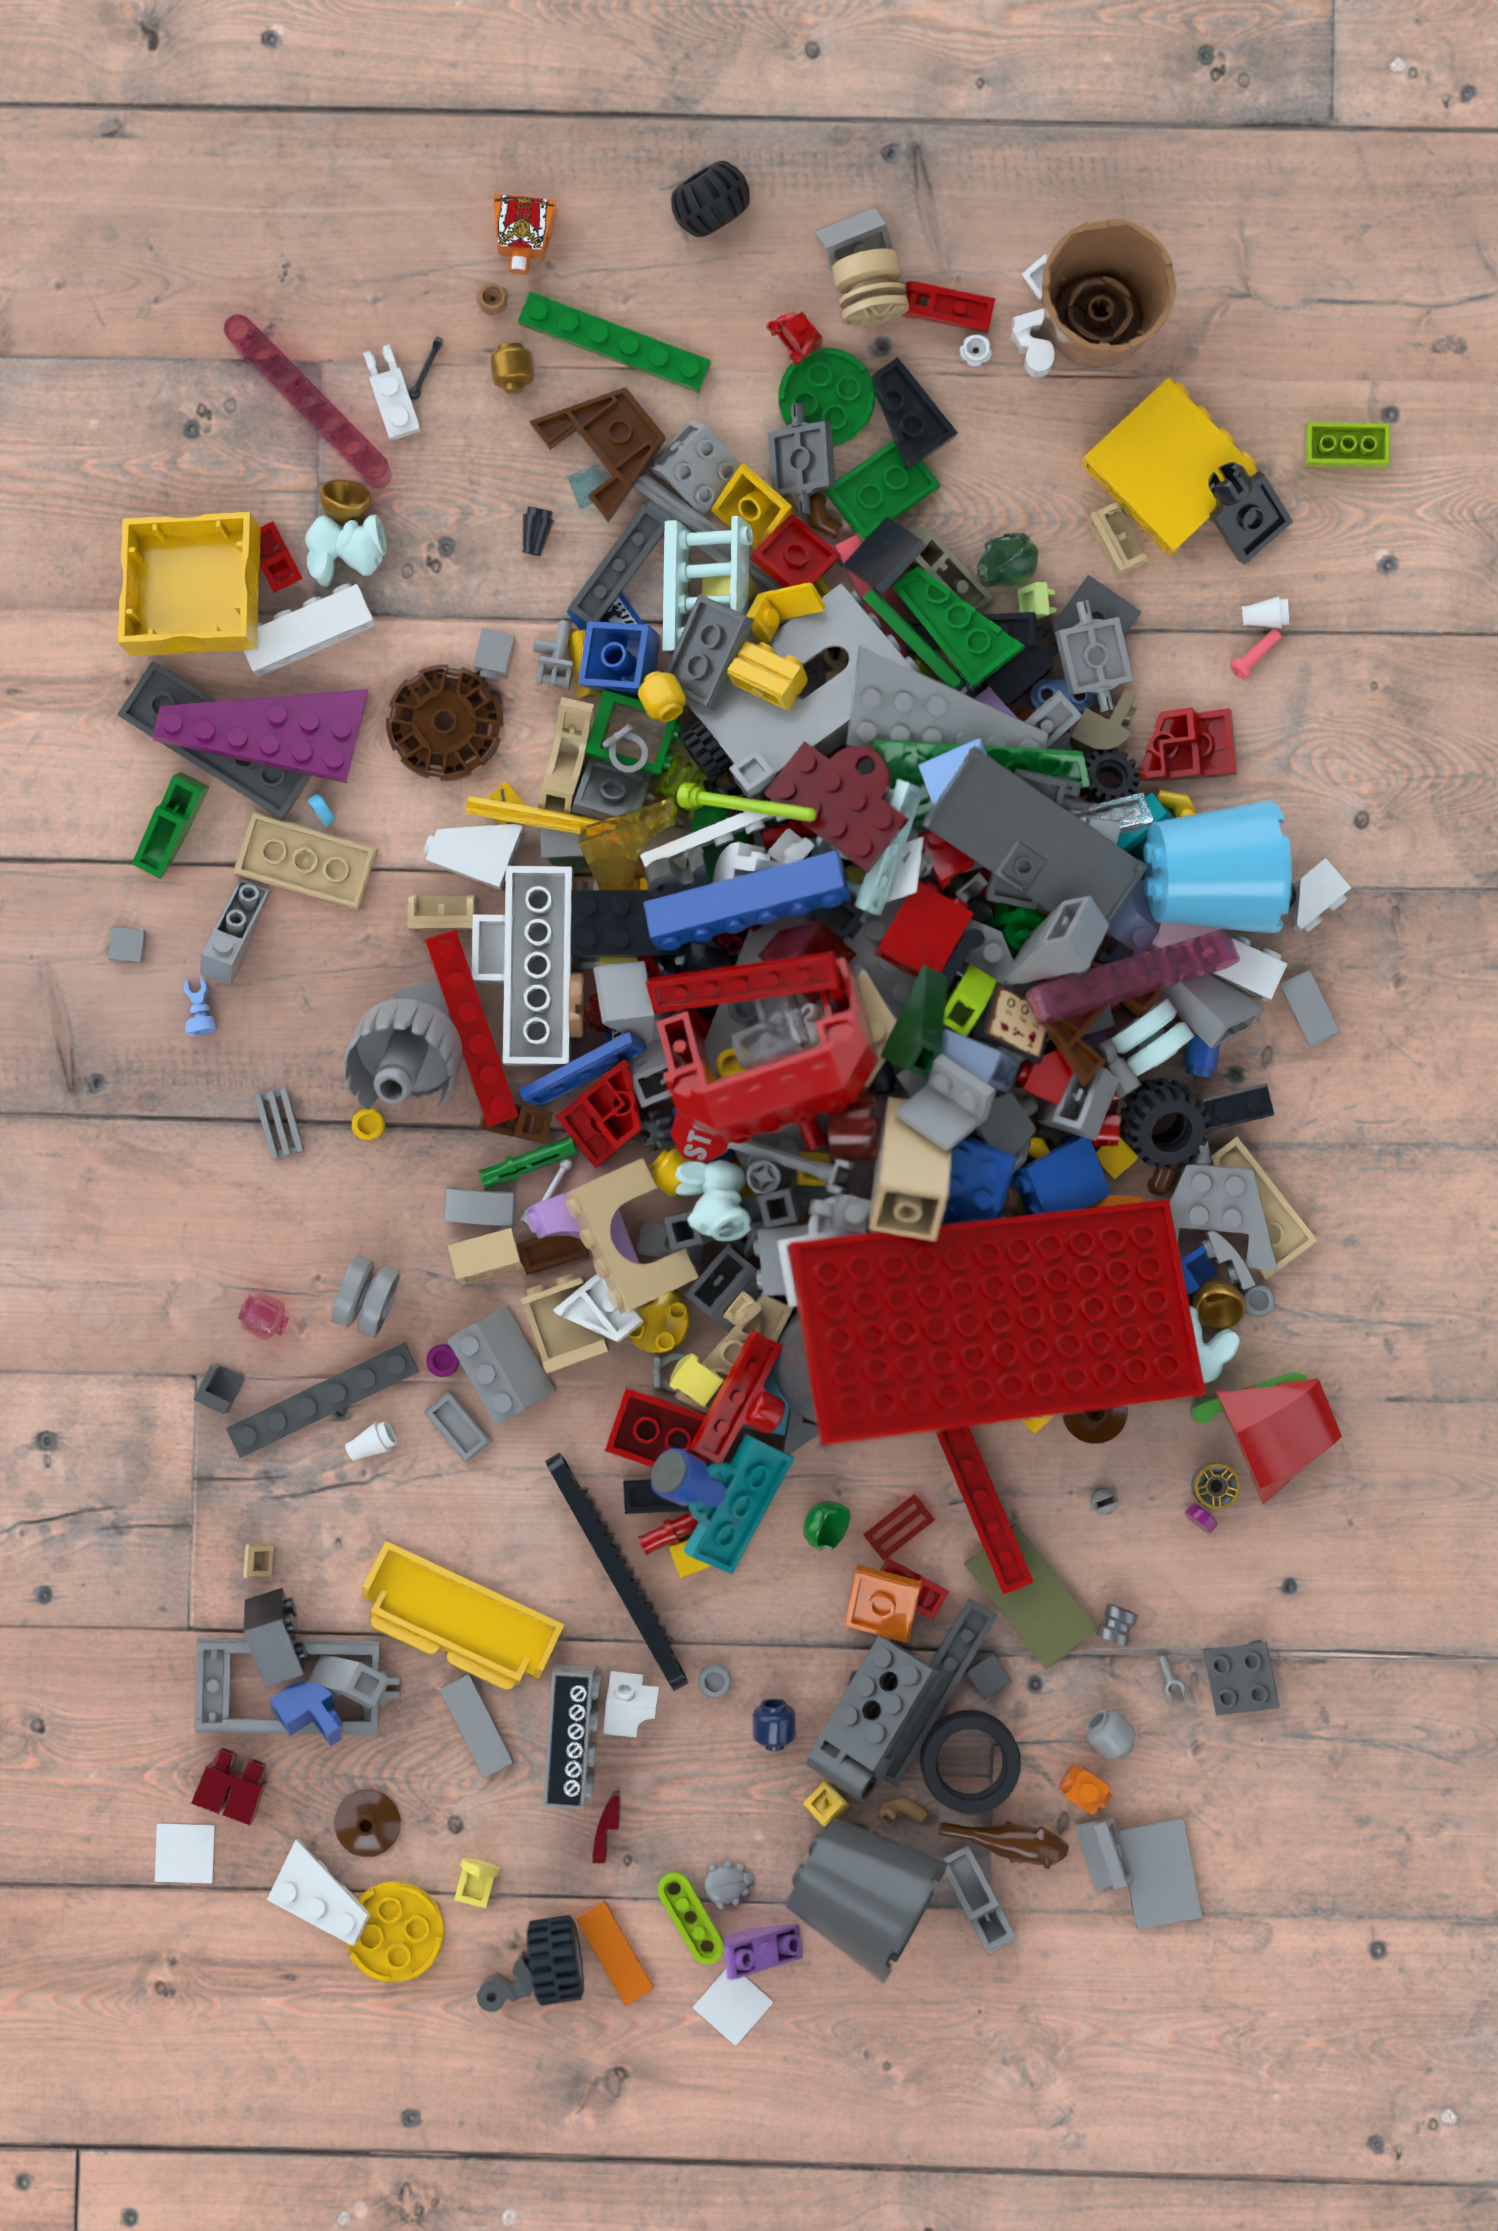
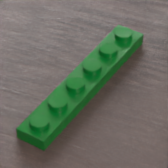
M530 291L518 319V324L696 393H700L711 365V360Z

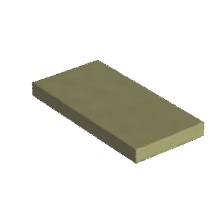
M1015 1523L1011 1526V1529L1034 1583L1003 1595L984 1548L964 1564L1040 1663L1047 1669L1098 1628Z

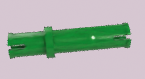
M567 1136V1138L539 1147L512 1158L511 1155L505 1157L506 1161L482 1170L480 1169L478 1172L485 1190H488L490 1187L512 1179L516 1182L520 1180L522 1175L572 1156H577V1152L571 1136Z

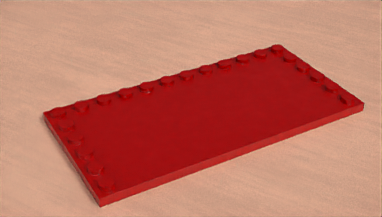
M1169 1199L940 1225L935 1241L877 1232L791 1242L787 1245L821 1447L1206 1395Z

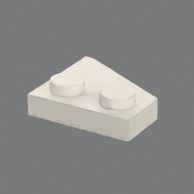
M598 1274L553 1309L555 1314L616 1342L622 1341L644 1322L635 1309L620 1314L619 1310L612 1306L608 1298V1291L610 1290L605 1279H601Z

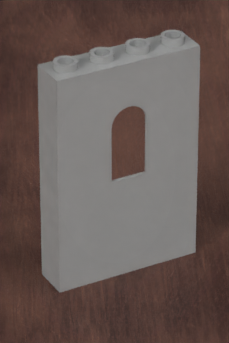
M842 584L838 585L822 597L826 605L823 612L791 619L776 630L770 642H765L776 651L777 655L783 658L791 655L800 660L803 666L831 647L843 648L849 655L848 665L842 672L803 700L797 695V699L790 710H784L734 686L730 678H728L715 710H710L686 698V705L690 713L696 720L699 719L704 723L718 741L720 747L723 748L732 765L757 749L777 777L804 741L824 756H827L847 741L859 645L920 673L919 668L909 656L904 659L899 653L901 647L891 634L887 637L881 631L883 626L875 614L871 612L867 615L862 609L865 605L854 590L849 593Z

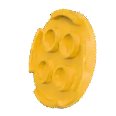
M403 1881L379 1883L363 1892L357 1900L371 1915L357 1944L352 1946L346 1943L349 1956L355 1966L368 1977L384 1983L403 1982L422 1975L435 1962L444 1940V1921L434 1899L420 1887Z

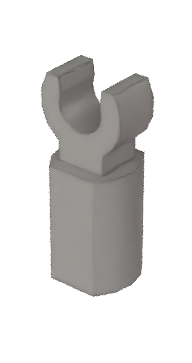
M1110 1039L1099 1044L1098 1048L1094 1049L1095 1052L1106 1060L1102 1065L1103 1068H1106L1120 1080L1116 1088L1120 1098L1127 1096L1134 1089L1142 1085L1124 1058H1119L1116 1047Z

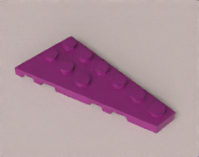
M368 689L160 706L153 732V741L347 783L368 696Z

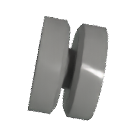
M356 1255L339 1289L331 1315V1322L347 1328L354 1323L360 1312L358 1331L376 1338L394 1303L401 1271L383 1265L372 1280L374 1273L373 1260Z

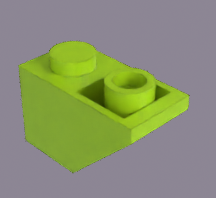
M969 964L945 1003L944 1026L959 1035L967 1037L984 1010L993 992L994 984L998 981L972 964Z

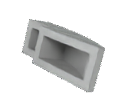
M967 1845L943 1858L942 1860L949 1863L945 1873L987 1954L990 1955L1018 1940L970 1846Z

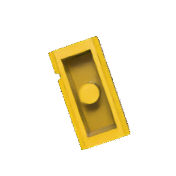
M746 641L738 652V657L734 658L727 672L734 686L784 710H790L797 699V695L801 693L808 680L800 660L791 655L783 658L777 655L771 646L763 642L756 645Z

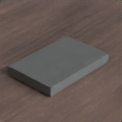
M701 594L698 595L665 673L675 675L686 698L710 710H715L729 678L727 674L728 668L734 658L738 657V652L745 642L754 619Z

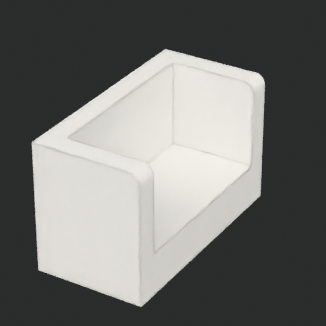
M473 914V981L475 984H504L505 915Z

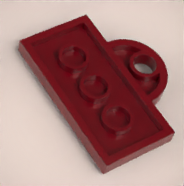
M804 741L764 792V795L775 803L814 809L816 811V818L813 821H798L867 873H869L909 821L905 815L885 801L891 784V776L887 764L878 753L863 746L844 748L833 755L831 759H828ZM865 759H872L875 761L873 772L868 775L860 774V763Z

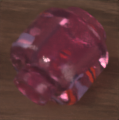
M258 1292L254 1296L248 1295L237 1316V1319L241 1320L240 1327L243 1331L262 1340H269L275 1333L281 1335L289 1320L288 1317L284 1316L285 1304L263 1292Z

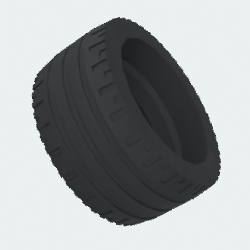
M961 1710L946 1715L933 1725L921 1747L920 1767L927 1788L941 1804L957 1812L977 1814L994 1809L1010 1796L1019 1779L1021 1757L1013 1735L999 1719L978 1710ZM963 1729H977L988 1733L998 1743L1002 1752L1003 1766L999 1778L990 1788L979 1793L964 1794L953 1790L943 1781L938 1770V1755L942 1744L950 1735Z

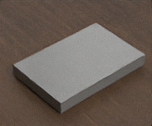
M1183 1817L1118 1829L1134 1877L1128 1887L1137 1930L1203 1918Z

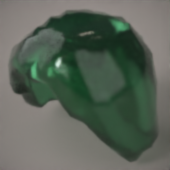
M1006 533L1002 537L991 539L985 543L986 551L977 564V576L983 586H1019L1034 576L1037 569L1039 551L1027 534Z

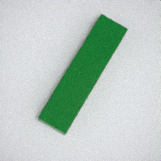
M870 589L862 597L949 687L961 691L966 686V681L880 593Z

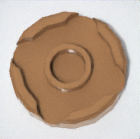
M571 972L570 1038H582L585 1032L586 988L585 975L583 973Z

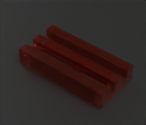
M914 1493L865 1531L863 1535L884 1561L935 1521V1519ZM912 1504L916 1505L917 1508L875 1540L873 1537L875 1533ZM921 1513L923 1514L924 1520L885 1550L881 1548L884 1542Z

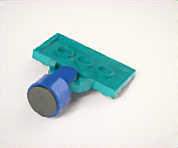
M747 1434L738 1447L731 1463H716L708 1468L700 1458L683 1450L670 1449L664 1452L653 1466L651 1472L652 1488L660 1497L678 1505H689L692 1517L698 1521L683 1552L692 1558L733 1574L789 1470L794 1457Z

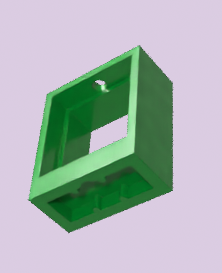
M603 690L585 749L586 757L591 756L611 762L609 750L603 749L602 743L606 739L615 706L618 705L647 714L640 700ZM680 716L667 722L655 764L646 762L639 771L650 774L658 779H661L663 771L669 773L674 754L669 752L672 741H679L677 735L682 732L684 725L683 722L679 721ZM616 753L618 761L623 765L632 766L639 761V759Z

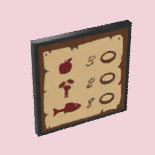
M996 982L980 1037L1038 1065L1041 1064L1048 1033L1026 1002L1028 996Z

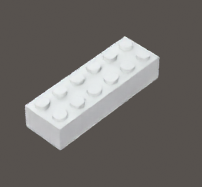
M506 866L503 1064L506 1066H564L571 1062L572 1038H570L569 984L570 974L573 972L571 957V890H574V870L572 867Z

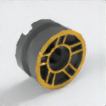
M1211 1462L1202 1465L1196 1470L1192 1477L1191 1488L1198 1502L1210 1509L1220 1510L1228 1508L1235 1503L1240 1494L1241 1485L1239 1477L1233 1469L1222 1463ZM1213 1480H1219L1223 1488L1213 1492L1210 1489V1483Z

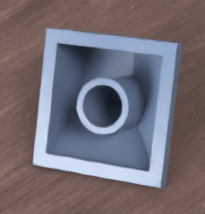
M1141 878L1109 922V927L1105 933L1115 943L1120 941L1134 951L1133 955L1139 958L1160 929V922H1156L1151 914L1147 896L1144 894V880Z

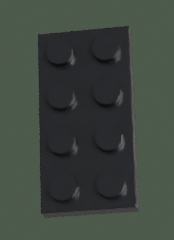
M571 890L572 958L685 957L690 942L681 944L679 948L674 950H658L649 935L644 907L645 901L655 899L649 894L648 890ZM692 941V942H694V943H699V944H703V945H704V942Z

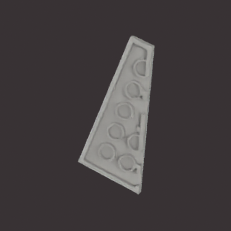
M859 645L846 741L848 746L875 748L874 739L967 744L980 738L985 746L1046 749L1048 738L1046 731Z

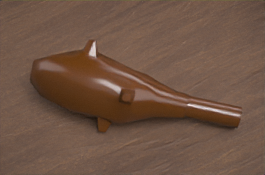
M1006 1821L1005 1825L992 1827H968L941 1822L939 1826L940 1836L969 1840L990 1850L997 1856L1009 1859L1010 1863L1044 1865L1046 1869H1049L1051 1865L1060 1862L1068 1854L1069 1845L1042 1826L1035 1828L1012 1825L1009 1821Z

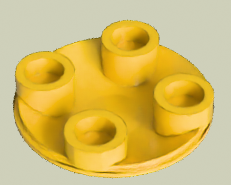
M670 1291L635 1308V1311L644 1322L631 1332L628 1337L637 1347L650 1353H664L676 1348L686 1337L690 1325V1316L686 1304L680 1296Z

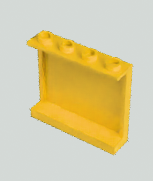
M1168 377L1083 457L1081 466L1116 502H1119L1121 508L1170 558L1192 534L1211 518L1209 514L1215 509L1217 502L1209 489L1208 479L1215 472L1221 482L1225 480L1218 467L1229 462H1235L1244 467L1249 477L1259 470L1256 468L1257 464L1252 456L1245 451L1241 453L1233 444V437L1225 429H1218L1211 422L1212 417L1202 405L1196 406L1188 398L1189 392L1180 382L1176 381L1174 383Z

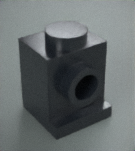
M847 900L833 908H817L810 919L818 923L840 941H844L847 936L853 940L864 925L860 921L864 912ZM839 912L843 914L845 918L843 924L838 925L834 923V913Z

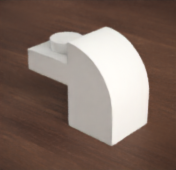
M735 842L728 845L719 856L712 884L783 864L770 861L771 855L764 853L765 847Z

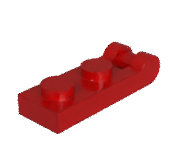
M916 281L906 282L905 294H907L909 310L901 316L988 333L996 298ZM920 297L929 298L927 307L918 305Z

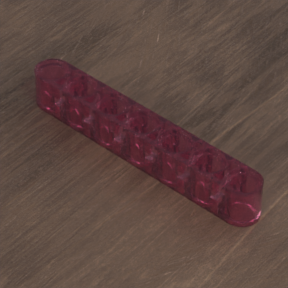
M241 314L229 317L223 329L233 349L368 486L375 489L387 486L392 477L391 468L386 458L249 318ZM244 327L248 329V333L244 338L236 339L233 337L234 332L238 328ZM267 350L271 352L268 360L264 362L255 360L256 355L260 351ZM282 374H293V379L289 384L281 385L278 383V379ZM314 396L316 401L313 406L309 408L300 406L303 398ZM328 419L339 421L338 426L332 431L323 429V424ZM350 442L361 443V448L357 453L349 454L345 452L346 446ZM379 464L384 467L382 474L378 477L368 475V470L371 466Z
M1220 929L1038 985L1026 992L1025 995L1037 1024L1042 1026L1226 969L1238 963L1240 957L1228 929Z

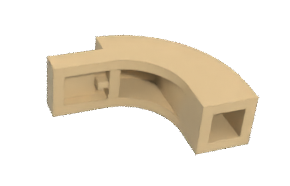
M562 697L559 704L553 748L541 786L538 808L572 813L573 802L581 782L586 761L585 749L592 730L594 704Z

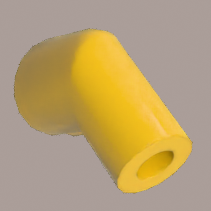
M1159 789L1157 798L1165 807L1173 810L1176 818L1198 814L1187 795Z

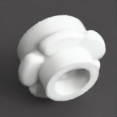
M981 335L966 337L963 341V346L960 347L961 358L973 367H978L981 363L988 362L992 354L991 349H989L990 342L988 339ZM977 348L979 352L975 354L973 349Z

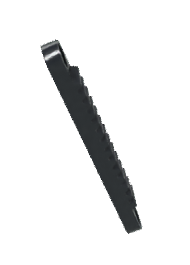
M560 1452L548 1458L545 1462L551 1475L669 1685L674 1691H677L689 1684L685 1672L670 1647L673 1643V1637H664L667 1627L666 1625L657 1624L660 1620V1614L651 1613L654 1606L653 1602L644 1601L647 1591L637 1589L641 1580L631 1578L634 1568L625 1567L628 1557L618 1555L622 1547L620 1544H612L615 1534L605 1532L609 1523L607 1521H599L602 1511L593 1510L592 1508L596 1500L594 1498H586L589 1488L580 1487Z

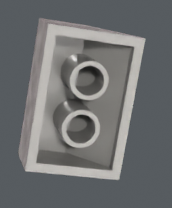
M508 1306L447 1339L496 1426L556 1392Z

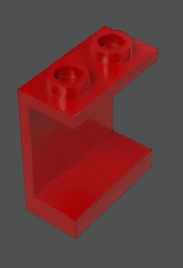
M924 880L922 883L918 881L916 893L906 896L873 954L916 979L923 965L941 973L974 913L968 910L969 906L962 900L955 897L949 899L940 894V889L934 884Z

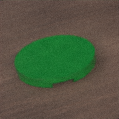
M823 348L822 350L812 351L809 356L801 360L798 366L791 363L781 379L778 393L781 416L787 426L792 424L790 405L803 403L806 423L811 424L820 421L831 423L833 446L849 442L865 429L872 417L876 395L870 380L871 376L865 365L848 352L835 348Z

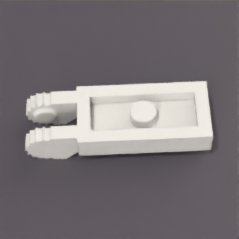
M390 345L383 346V355L385 361L388 362L390 371L381 374L377 372L376 361L371 351L364 352L363 354L371 375L369 379L390 441L420 432L421 429L400 367L397 368Z

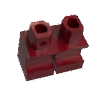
M221 1748L213 1762L206 1766L191 1804L217 1814L223 1810V1816L251 1825L256 1818L261 1796L267 1784L266 1781H263L267 1764L255 1759H249L244 1773L232 1769L238 1754Z

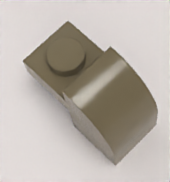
M1124 691L1109 720L1085 708L1082 717L1070 736L1071 744L1088 753H1093L1096 750L1098 753L1101 750H1108V753H1110L1113 748L1119 749L1132 733L1122 727L1121 724L1123 723L1128 726L1137 709L1131 706L1136 697Z

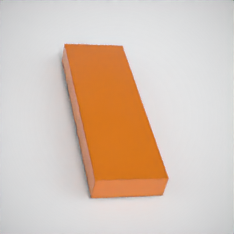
M605 1900L576 1917V1921L625 2006L654 1990L653 1983Z

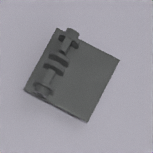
M1254 1640L1245 1645L1203 1650L1216 1715L1280 1708L1267 1642Z

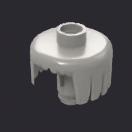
M397 998L386 1000L373 1006L359 1020L344 1054L343 1077L348 1080L347 1086L350 1093L354 1096L357 1094L359 1105L368 1110L378 1097L388 1103H398L410 1097L422 1098L425 1095L431 1096L441 1091L442 1094L438 1106L444 1104L452 1092L462 1062L463 1052L459 1033L444 1013L434 1006L419 1000Z

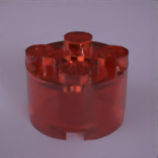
M874 1093L860 1094L856 1102L847 1104V1107L841 1111H827L829 1161H836L837 1158L845 1161L876 1160V1140H870V1138H877L876 1118H874V1115H869V1113H875Z

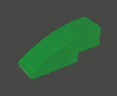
M182 772L172 776L161 804L156 806L132 865L160 879L163 878L190 830L210 786Z

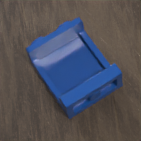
M1069 1134L1060 1139L1062 1145L1034 1161L1022 1165L1012 1174L1013 1185L1020 1194L1025 1206V1215L1086 1209L1112 1194L1090 1139Z

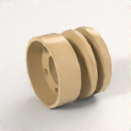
M872 249L846 256L832 265L836 291L845 293L839 299V307L843 309L841 313L843 324L854 327L879 324L895 319L909 310L908 298L904 296L906 292L905 285L896 282L902 277V270L898 252L895 250Z

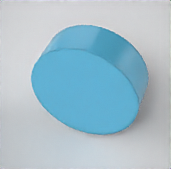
M315 794L307 800L311 809L325 827L335 821L334 814L319 794Z

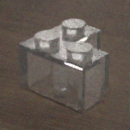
M796 994L755 999L754 1004L761 1024L730 1035L739 1065L745 1069L812 1048Z

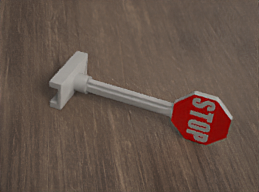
M679 1111L676 1114L670 1133L683 1158L706 1164L727 1153L728 1149L731 1148L818 1176V1180L828 1183L827 1191L840 1195H850L851 1190L842 1187V1184L846 1185L849 1180L850 1172H847V1169L857 1171L859 1164L838 1158L835 1164L826 1161L819 1163L750 1140L741 1144H729L692 1125Z

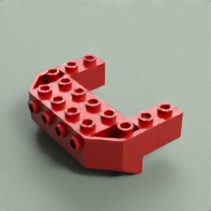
M845 957L836 960L842 979V984L839 988L819 991L826 1016L824 1019L815 1021L821 1045L718 1079L711 1072L700 1024L688 1011L657 1021L669 1070L663 1073L664 1079L677 1111L692 1125L729 1144H741L751 1140L754 1135L763 1132L775 1133L782 1130L784 1125L793 1122H808L814 1119L817 1114L826 1111H841L847 1107V1104L856 1102L879 1059L855 971Z

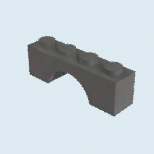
M798 1185L774 1190L767 1194H757L741 1198V1202L738 1204L749 1214V1225L751 1228L749 1231L788 1224L806 1217ZM693 1210L664 1218L671 1250L694 1246L716 1239L690 1227L688 1217Z

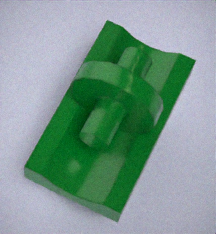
M999 902L995 904L994 918L984 921V925L1001 931L1007 947L1017 952L1020 951L1025 939L1030 937V931L1035 930L1048 915L1040 913L1039 909L1035 910Z

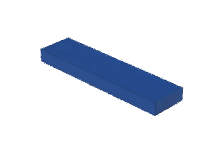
M627 1032L519 1089L522 1100L541 1107L608 1072L626 1058L629 1061L646 1052L648 1049L645 1040L631 1032Z

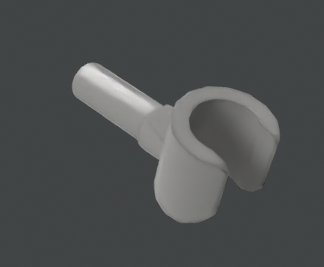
M1166 1655L1159 1657L1158 1659L1166 1681L1165 1701L1170 1705L1172 1704L1170 1691L1179 1692L1183 1701L1185 1694L1184 1685L1180 1681L1175 1680Z

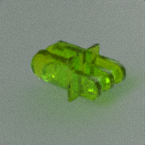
M676 755L661 783L654 791L657 793L659 790L676 803H678L677 793L679 787L686 782L694 768V765L688 762L682 768L674 783H671L670 781L683 761V757L680 755ZM699 768L689 783L698 784L704 771Z

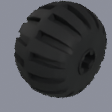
M726 161L715 162L698 171L681 183L671 195V207L675 220L686 232L695 237H704L722 228L743 213L750 203V190L745 176L735 166Z

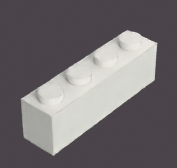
M350 583L341 585L333 590V595L323 599L320 596L311 598L303 603V608L294 612L290 609L284 610L274 615L273 621L264 625L258 623L257 650L244 651L249 665L257 678L375 627V621L358 584L353 586Z
M1160 922L1159 932L1148 948L1185 965L1192 964L1220 981L1267 1002L1272 999L1287 966V963L1281 961L1282 956L1266 948L1261 952L1251 947L1252 942L1236 934L1231 938L1222 934V929Z

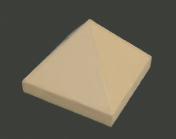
M246 1544L243 1578L272 1577L274 1544Z

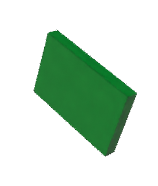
M893 440L836 480V488L826 489L824 493L863 543L886 517L895 521L937 491L941 485L923 461L906 472Z

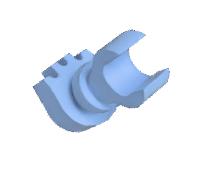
M200 977L201 990L197 993L191 992V985L188 980L184 983V991L189 996L192 1004L190 1014L194 1016V1018L186 1021L185 1029L186 1034L192 1037L216 1031L214 1017L207 1016L210 1012L209 1005L206 1004L209 987L202 977Z

